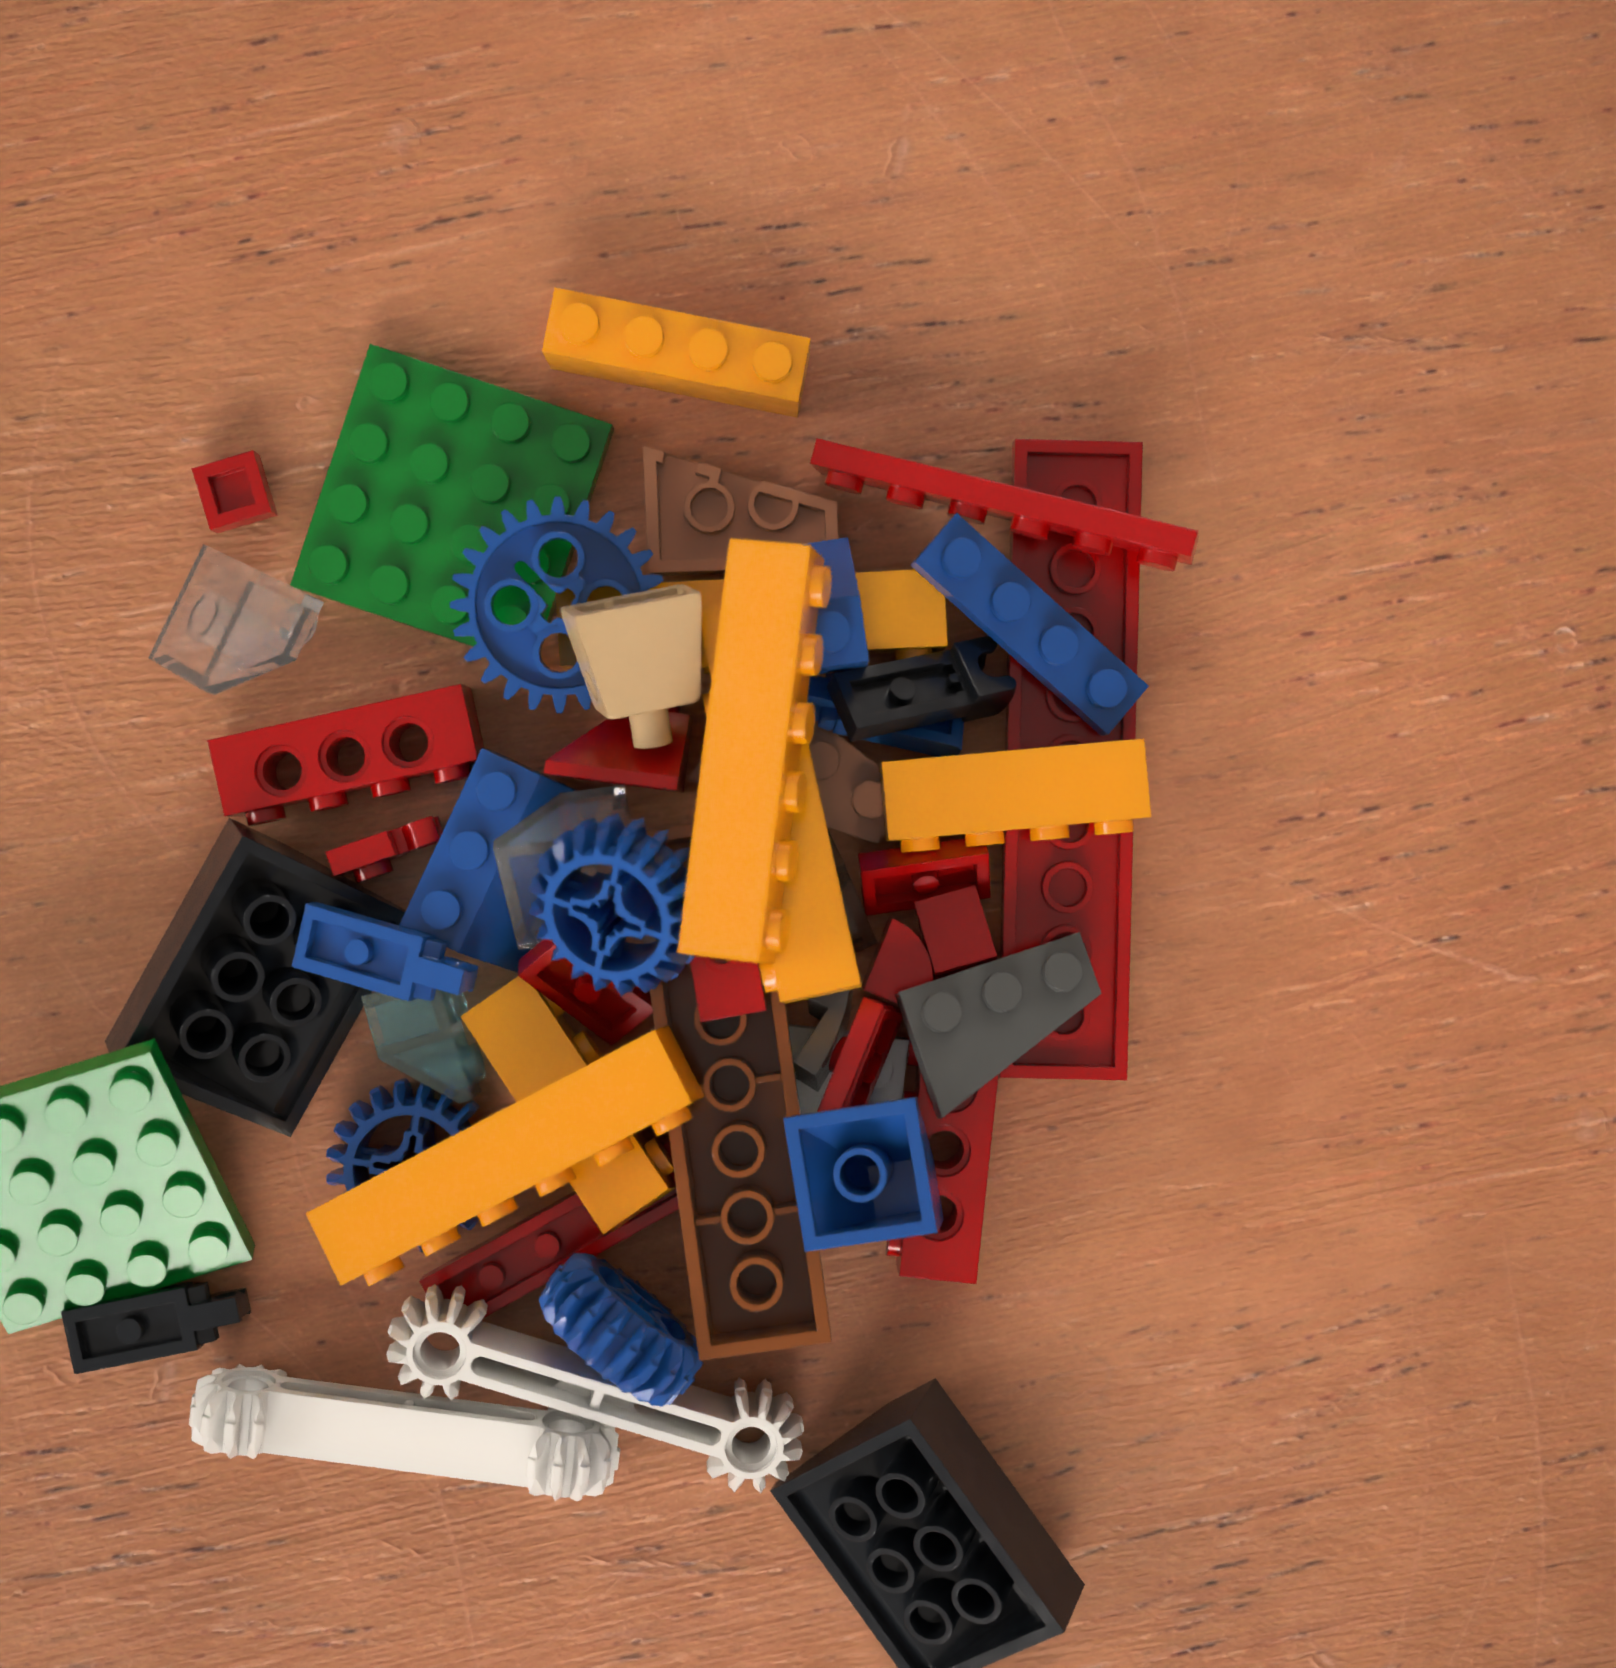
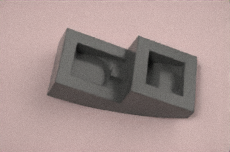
M853 989L807 999L809 1014L819 1019L820 1022L793 1063L796 1079L819 1092L830 1073L829 1061L838 1041L845 1036L851 1012Z

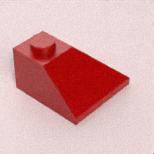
M680 706L668 708L673 741L664 746L648 749L634 747L629 716L618 719H606L546 759L544 773L557 777L684 793L693 717L689 714L679 713Z

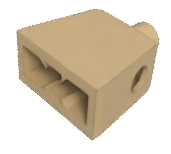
M684 584L560 607L564 625L595 709L607 719L629 716L635 748H656L671 743L673 739L668 708L694 703L699 700L701 695L702 600L700 592Z

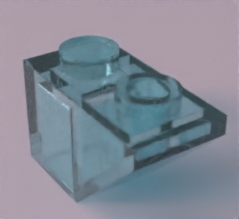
M436 990L435 998L431 1001L422 999L405 1001L375 991L361 996L380 1060L457 1103L472 1100L481 1092L479 1081L486 1080V1070L478 1045L476 1043L468 1045L461 1022L462 1018L460 1016L468 1011L464 992L461 995H455Z

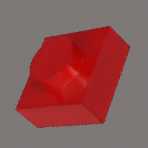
M254 450L191 468L211 531L218 534L278 516L260 455Z

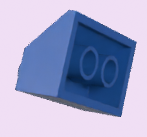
M481 748L399 925L434 935L433 939L447 942V948L455 952L518 973L519 959L543 940L536 937L539 927L545 921L528 914L532 907V902L538 897L528 888L532 883V878L540 872L536 865L539 863L541 855L554 845L553 841L565 830L570 831L583 820L591 819L592 817L599 822L607 803L500 753Z

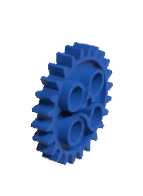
M555 496L551 514L542 516L532 499L527 500V520L519 523L505 509L501 512L506 531L499 536L492 530L482 526L479 531L489 547L484 553L467 548L462 552L476 568L473 574L460 573L453 575V580L468 588L469 593L468 598L450 602V608L468 612L470 620L454 629L453 632L455 636H474L477 644L467 652L464 658L466 662L483 657L488 660L490 664L481 678L484 683L494 680L501 674L508 679L503 698L509 700L523 687L529 690V709L535 710L541 702L543 695L547 694L552 695L556 712L563 713L567 695L576 694L584 710H588L591 706V697L578 661L569 670L560 672L550 669L542 660L541 646L545 639L555 633L567 635L568 633L562 618L558 617L551 623L545 619L543 613L548 607L547 602L515 571L516 563L520 561L525 562L558 594L565 592L567 589L573 591L576 598L572 601L571 605L587 602L590 594L600 587H612L619 591L621 595L647 591L664 580L662 575H643L640 567L648 562L653 553L651 549L635 554L631 553L628 546L633 541L637 532L633 527L622 532L617 537L610 532L614 521V512L608 511L596 524L589 521V501L583 500L575 515L570 516L565 513L561 497ZM551 541H567L577 550V566L566 577H551L541 567V551ZM509 586L523 589L529 596L531 603L530 613L527 618L515 625L505 624L499 620L493 606L498 592Z

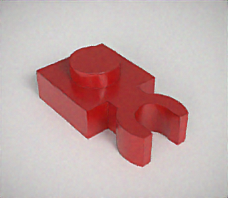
M429 816L399 828L386 830L326 851L325 853L333 876L353 873L356 882L361 883L393 872L390 860L437 844L444 829L439 816Z

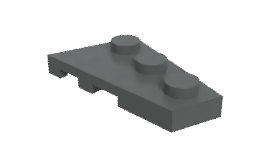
M1080 932L895 994L937 1119L947 1115L1101 994Z

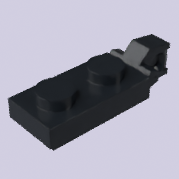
M193 1281L101 1301L89 1306L64 1309L61 1311L73 1371L74 1374L196 1351L205 1343L216 1341L220 1337L219 1326L243 1321L242 1317L250 1314L251 1308L246 1288L222 1291L211 1295L208 1282L193 1284Z

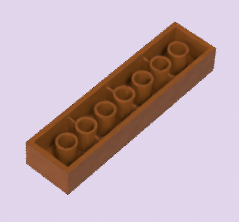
M694 823L646 830L647 835L653 837L658 831L668 829V841L665 845L673 852L678 849L689 848L688 858L683 863L686 870H688ZM645 935L643 937V944L656 942L660 939ZM685 963L683 970L676 978L669 980L667 983L662 980L655 989L650 990L655 1029L669 1025L704 1094V1097L688 1105L693 1118L669 1130L699 1361L832 1342L821 1254L820 1250L805 1252L783 1121L784 1117L801 1114L786 1004L780 1002L778 990L766 993L763 984L766 1011L700 1022L690 963Z

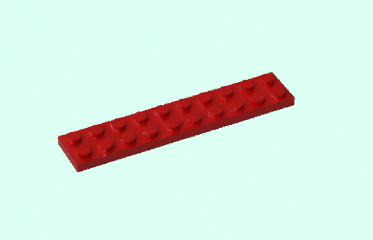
M1015 439L1012 444L1011 485L1141 517L1143 442ZM1010 531V561L1137 675L1140 563L1136 562L1139 552L1113 546L1111 555H1100L1072 546L1074 536L1049 531L1047 540H1040ZM1007 653V676L1013 677L1017 685L1015 694L1006 707L1005 751L1136 739L1137 701L1108 735L1100 736ZM1093 822L1068 825L1069 838L1030 841L1029 828L1004 830L1000 958L1080 932L1101 994L1000 1072L999 1077L1127 1081L1133 832L1095 835Z

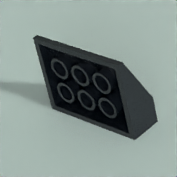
M229 818L107 1036L105 1043L108 1052L155 1039L181 1094L291 1137L372 992L365 988L293 968L292 962L306 903L319 902L395 925L400 924L406 910L344 876H333L330 868L276 839Z
M936 1378L883 1406L789 1473L785 1482L780 1480L775 1483L770 1490L898 1668H982L1065 1632L1085 1586Z

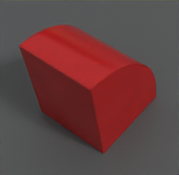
M976 885L914 902L923 944L931 960L933 980L997 960V953Z
M889 915L863 979L862 988L864 991L898 1004L895 994L933 981V971L928 952L919 937L904 923Z

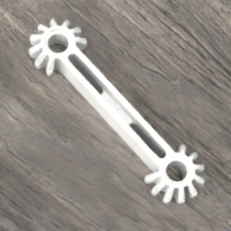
M436 1284L428 1287L425 1303L413 1296L408 1297L401 1309L404 1317L393 1318L388 1329V1334L395 1340V1342L389 1345L386 1353L388 1362L403 1364L398 1375L400 1385L410 1383L417 1378L422 1381L420 1394L423 1399L431 1396L435 1385H442L445 1394L452 1400L459 1394L460 1380L710 1455L706 1462L707 1472L712 1479L728 1473V1486L733 1492L742 1485L745 1479H752L755 1489L762 1493L766 1485L765 1476L767 1474H771L785 1482L786 1477L789 1475L786 1461L800 1460L803 1452L801 1441L797 1439L804 1432L802 1416L791 1413L794 1408L793 1399L787 1392L772 1397V1386L766 1379L757 1386L755 1392H748L747 1384L739 1377L734 1383L735 1395L732 1397L690 1385L683 1395L679 1394L671 1405L660 1407L650 1405L647 1402H639L631 1393H623L617 1385L608 1379L604 1380L599 1372L591 1366L585 1365V1361L576 1352L568 1349V1347L483 1322L482 1319L486 1315L488 1305L484 1299L475 1301L469 1306L463 1304L466 1290L462 1285L454 1289L451 1299H444L441 1290ZM437 1332L448 1333L457 1340L459 1346L449 1351L438 1350L429 1343L427 1337ZM747 1427H757L765 1432L762 1438L750 1443L739 1441L734 1437L740 1430Z
M238 1364L234 1369L218 1368L213 1370L211 1375L198 1379L196 1391L192 1395L189 1425L192 1427L191 1440L202 1445L204 1451L210 1454L223 1452L230 1459L237 1455H246L254 1459L257 1454L268 1453L528 1487L530 1494L534 1496L549 1495L555 1501L561 1497L580 1501L583 1495L595 1497L603 1494L605 1487L613 1484L615 1470H618L621 1450L618 1448L619 1434L615 1432V1427L551 1407L548 1410H539L454 1398L450 1400L447 1397L429 1396L423 1399L421 1394L287 1377V1372L281 1369L267 1370L264 1369L262 1364L256 1367H245Z

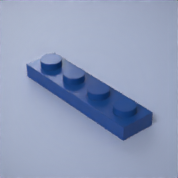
M958 513L947 521L910 564L913 569L1100 736L1108 735L1149 687Z

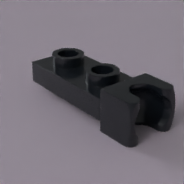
M990 636L955 642L951 650L833 673L827 689L850 742L962 718L963 722H968L999 714L1012 700L1017 683L1011 676L992 677L982 672L985 667L987 654L993 653L998 644Z

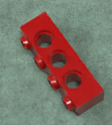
M463 684L207 740L224 816H246L248 826L286 819L284 807L308 802L310 812L345 806L349 804L347 793L371 788L373 798L411 791L409 779L433 774L435 784L466 779L472 770L471 765H474L481 748H485L472 690ZM420 726L428 737V747L420 759L410 762L404 758L400 751V738L408 728ZM356 740L364 749L365 761L357 773L349 776L341 770L338 764V753L346 742ZM293 754L301 764L302 773L300 780L294 787L285 789L277 780L276 768L284 756Z
M908 1035L909 1044L906 1065L916 1066L914 1092L903 1091L902 1099L917 1097L928 1139L936 1132L950 1131L959 1137V1148L956 1154L948 1160H934L939 1194L948 1197L953 1202L952 1212L949 1217L942 1222L938 1233L887 1240L886 1256L896 1257V1265L900 1277L977 1284L999 1074L943 1118L937 1119Z

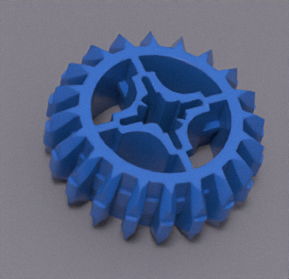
M618 813L613 816H607L600 823L592 817L591 819L583 820L570 831L565 830L553 841L554 845L541 855L539 863L536 865L540 872L532 878V883L528 888L538 897L532 902V907L528 914L545 921L539 927L536 938L553 940L556 948L553 950L551 961L560 960L564 957L573 964L571 979L581 977L586 972L592 975L595 991L606 988L612 981L620 996L631 992L636 986L646 993L651 989H655L662 980L667 983L669 980L676 978L683 970L684 964L690 963L696 956L678 953L688 870H686L683 863L688 858L689 848L678 849L675 852L671 851L665 845L668 841V829L658 831L651 837L647 835L644 817L638 820L634 819L626 827ZM591 864L613 866L610 874L597 872L594 876L582 873L581 868ZM645 935L660 939L646 944L626 942L627 936L643 939Z
M407 1078L399 1079L394 1083L393 1098L388 1090L381 1085L372 1089L369 1093L372 1107L361 1100H357L349 1107L351 1117L356 1123L342 1120L334 1128L336 1135L347 1144H336L327 1149L326 1157L334 1162L343 1164V1167L327 1174L326 1182L334 1186L345 1184L347 1191L370 1180L367 1168H369V1174L379 1175L400 1164L413 1150L419 1154L436 1145L434 1140L435 1125L431 1124V1120L453 1136L472 1126L468 1119L477 1112L479 1105L475 1101H470L460 1111L454 1108L452 1105L456 1101L459 1092L458 1088L454 1086L448 1087L442 1093L439 1100L434 1099L435 1083L433 1079L429 1078L421 1081L416 1097H414L412 1086ZM412 1115L410 1128L404 1131L401 1145H384L380 1149L368 1147L374 1131L382 1121L396 1116ZM476 1215L459 1224V1226L472 1230L479 1219ZM418 1245L417 1247L419 1248L420 1252H423L421 1246Z
M573 1253L566 1263H561L546 1283V1288L538 1299L545 1320L553 1326L554 1333L563 1338L568 1344V1349L576 1352L585 1361V1365L594 1368L601 1374L604 1380L608 1379L617 1385L623 1393H631L639 1402H647L650 1405L660 1407L671 1405L679 1394L683 1395L696 1379L694 1375L703 1365V1362L699 1361L696 1337L687 1331L686 1324L678 1320L673 1315L672 1310L664 1306L656 1298L655 1294L648 1292L642 1287L638 1280L634 1281L620 1268H614L605 1259H598L593 1254Z

